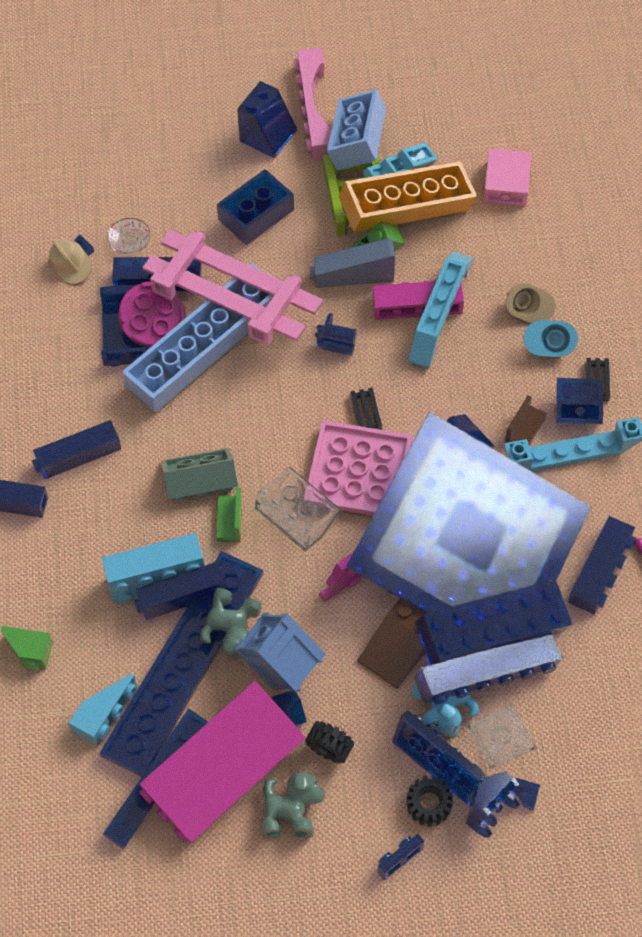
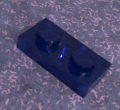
M418 833L412 838L410 836L406 837L398 845V850L393 854L390 852L386 853L378 861L377 873L384 881L424 849L425 841Z

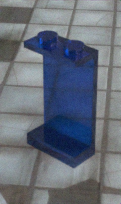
M139 284L100 287L103 350H101V356L104 366L116 367L132 364L148 350L147 347L134 343L126 336L120 326L118 317L119 306L124 295Z

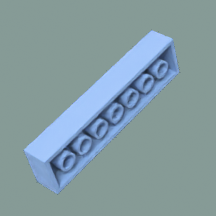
M252 263L249 265V266H251V267H254V268L258 269V268H257L256 266H254ZM235 278L223 286V288L264 307H267L274 297ZM209 300L205 301L122 371L124 386L156 413L248 334V323L250 320Z

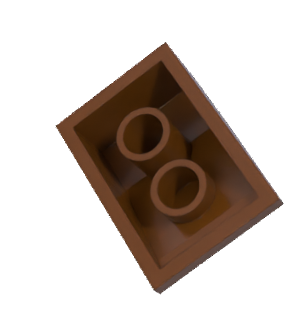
M401 596L378 627L360 655L358 662L398 689L440 636L441 622Z

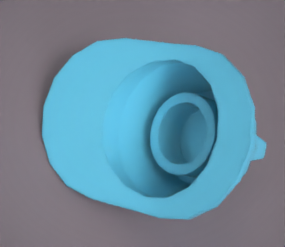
M540 320L533 322L527 327L523 339L528 351L534 355L562 357L572 353L576 348L578 335L575 328L568 322Z

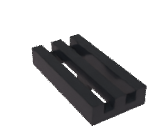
M586 358L587 400L610 401L609 358H605L604 361H600V358H595V360ZM591 366L595 367L596 395H592ZM600 367H604V395H601Z
M368 388V391L360 389L357 393L350 391L357 425L364 427L357 399L361 398L368 425L367 428L382 430L373 388ZM366 397H369L376 423V425L374 426L372 424Z

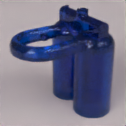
M329 313L325 324L317 325L316 346L326 351L353 356L357 330L333 325V313Z

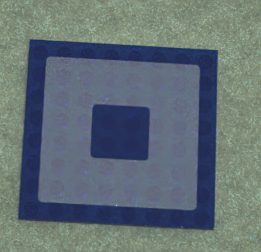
M429 412L346 567L516 665L591 506Z

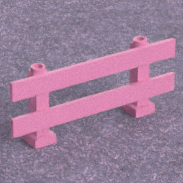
M169 230L161 241V245L177 251L170 263L151 255L142 267L144 271L153 274L150 279L152 292L172 300L176 295V285L250 320L248 323L249 337L267 346L273 340L272 330L294 341H298L306 329L305 325L282 315L289 304L315 315L323 303V299L300 289L302 280L297 275L291 274L287 276L285 281L275 278L205 246L204 241L206 237L200 231L191 232L186 237L173 230ZM193 260H196L274 297L268 306L264 307L190 273L186 269Z

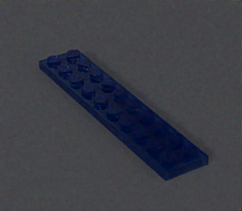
M223 551L220 552L101 749V757L145 778L219 652L222 641L226 636V632L223 630H213L210 633L211 643H203L200 639V632L206 624L209 611L213 608L215 590L222 588L232 593L231 604L224 607V609L238 610L241 608L245 598L251 597L264 575L262 569Z

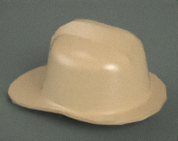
M66 239L53 240L49 257L52 267L60 278L69 284H79L84 281L91 271V261L88 255L76 241Z
M527 283L517 284L506 294V307L514 317L533 323L540 320H550L554 314L555 300L552 295L536 286Z

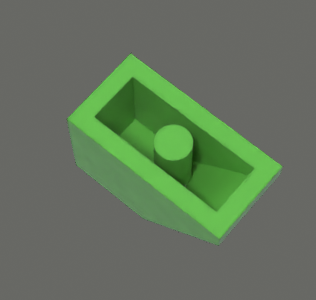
M7 626L1 627L6 643L22 666L34 671L38 669L46 670L53 645L50 633Z

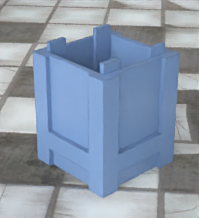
M263 613L249 633L234 648V651L271 689H289L292 692L301 691L302 682L317 663L323 662L322 658L326 655L288 614L270 615L269 613Z

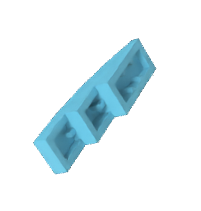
M422 143L402 149L397 155L385 158L380 164L367 167L362 173L368 178L419 169L434 163L438 158L427 143Z

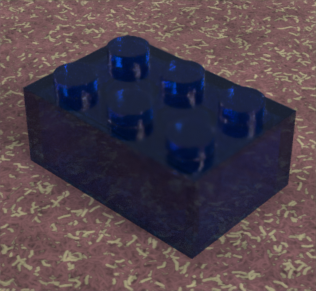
M264 169L217 203L218 220L244 244L248 245L294 210V194Z

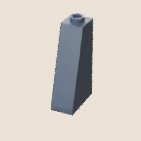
M393 238L314 257V266H310L311 280L315 279L316 288L394 282L395 252Z

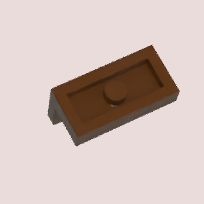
M527 395L508 426L505 443L527 439L530 445L545 421L547 413L531 406V396Z

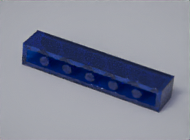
M552 632L422 667L415 674L414 680L424 705L434 702V705L446 702L448 698L456 696L457 699L463 698L474 690L484 692L495 684L505 686L520 677L522 680H526L541 671L543 674L550 673L557 669L556 665L563 657Z

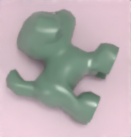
M217 588L214 592L213 608L209 611L206 624L200 632V639L203 643L209 644L211 643L210 633L213 630H223L226 632V636L222 641V650L228 657L242 659L234 651V648L249 633L246 629L247 619L250 617L257 618L261 613L262 604L255 599L245 598L240 609H224V607L231 604L232 593L226 589Z
M297 772L290 776L287 782L288 796L274 794L273 787L277 783L276 779L270 778L266 780L263 786L265 796L263 805L265 815L261 824L263 837H280L281 829L277 822L278 819L291 821L297 838L306 839L313 837L314 827L310 819L304 818L306 805L321 803L325 797V791L318 785L314 775L306 772Z

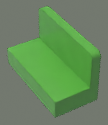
M236 488V496H218L217 542H241V488Z

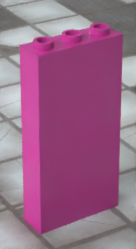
M254 681L140 783L142 790L139 793L149 804L153 801L158 806L159 810L156 812L165 823L168 821L173 823L176 827L173 832L183 843L188 840L191 844L303 742L306 737L260 685Z

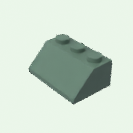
M230 448L161 460L169 499L180 501L190 495L206 496L211 491L216 490L228 492L233 490V487L238 486Z

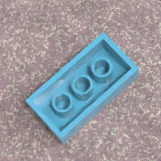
M196 533L101 557L113 603H126L132 598L139 596L148 597L158 591H171L178 588V586L197 584L206 579L204 560Z

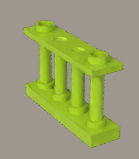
M323 155V170L337 236L345 235V226H349L350 222L346 213H343L344 208L338 197L345 181L336 179V175L341 172L363 170L380 164L379 157L376 158V161L369 164H361L350 169L337 171L330 156Z

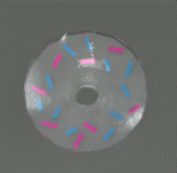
M124 218L112 224L108 230L107 238L110 246L115 251L122 254H133L147 246L151 233L148 225L142 220Z

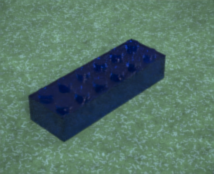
M556 579L425 613L415 622L431 669L562 633L573 625Z

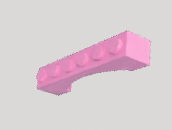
M321 47L297 50L298 58L294 59L295 71H299V74H296L297 87L302 88V90H299L300 103L304 102V106H301L302 119L307 121L303 123L304 134L309 135V138L306 139L307 151H311L312 159H322L323 155H329L327 148L332 127H329L319 115L313 100L315 86L320 77H324V59Z

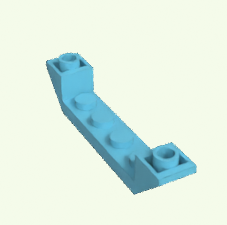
M452 252L446 257L417 326L408 358L409 363L430 368L437 351L438 338L463 277L467 278L474 261L473 257Z
M636 417L617 421L615 430L534 447H529L527 439L504 443V448L510 466L528 472H535L620 455L642 441V424L640 418Z

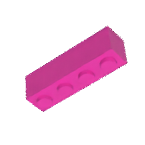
M436 281L403 282L401 284L373 286L372 298L375 320L422 317ZM462 283L448 315L463 314L464 297Z

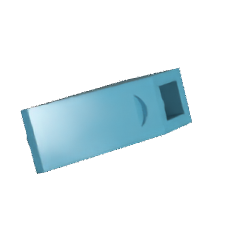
M129 674L83 701L68 723L71 732L96 746L101 739L104 740L110 731L114 718L118 719L124 709V703L128 698L131 699L136 692L135 676Z

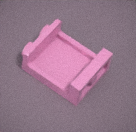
M489 149L484 193L485 203L526 206L531 152Z

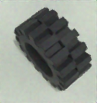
M316 721L305 739L306 745L311 747L312 751H316V754L339 764L345 763L354 746V741L351 740L350 736H346L347 733L341 732L338 727L335 726L334 728L332 724H326L323 721Z
M423 776L421 781L419 778L415 780V784H411L406 799L407 811L409 815H412V819L414 821L419 820V824L422 826L424 823H428L427 827H432V823H436L437 826L441 824V820L445 821L448 814L450 815L453 804V794L450 792L449 785H444V780L441 778L437 781L436 776H432L431 779ZM425 793H434L439 798L440 803L435 809L428 810L421 806L420 797Z

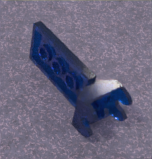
M408 710L401 715L392 743L429 774L436 776L438 781L440 778L444 780V785L448 784L450 791L469 806L465 824L479 835L489 838L493 833L487 825L493 827L497 825V819L491 811L494 810L496 813H500L503 810L500 802L513 809L518 808L520 803L514 795L522 798L525 795L523 787L506 771L485 777L486 774L482 772L478 765L471 763L457 748L448 744L438 732L431 730L423 723L420 717L413 715Z

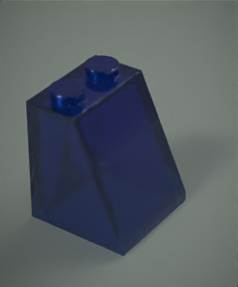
M262 81L256 85L237 108L240 142L274 159L297 132V127L279 90Z

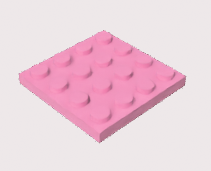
M322 420L305 492L304 504L396 520L413 435Z

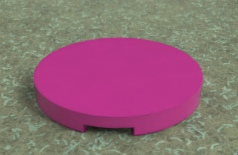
M143 282L130 289L124 295L119 306L118 317L123 332L130 340L140 346L151 348L186 318L184 305H182L177 295L172 300H169L152 292L151 282Z

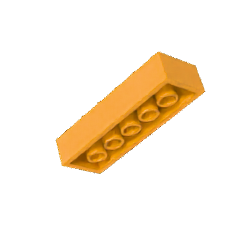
M461 161L345 181L338 197L353 232L373 229L381 222L396 225L469 211L477 195Z

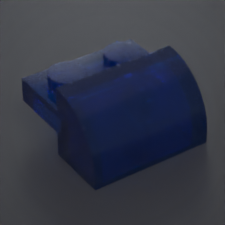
M556 378L555 423L602 425L603 379Z

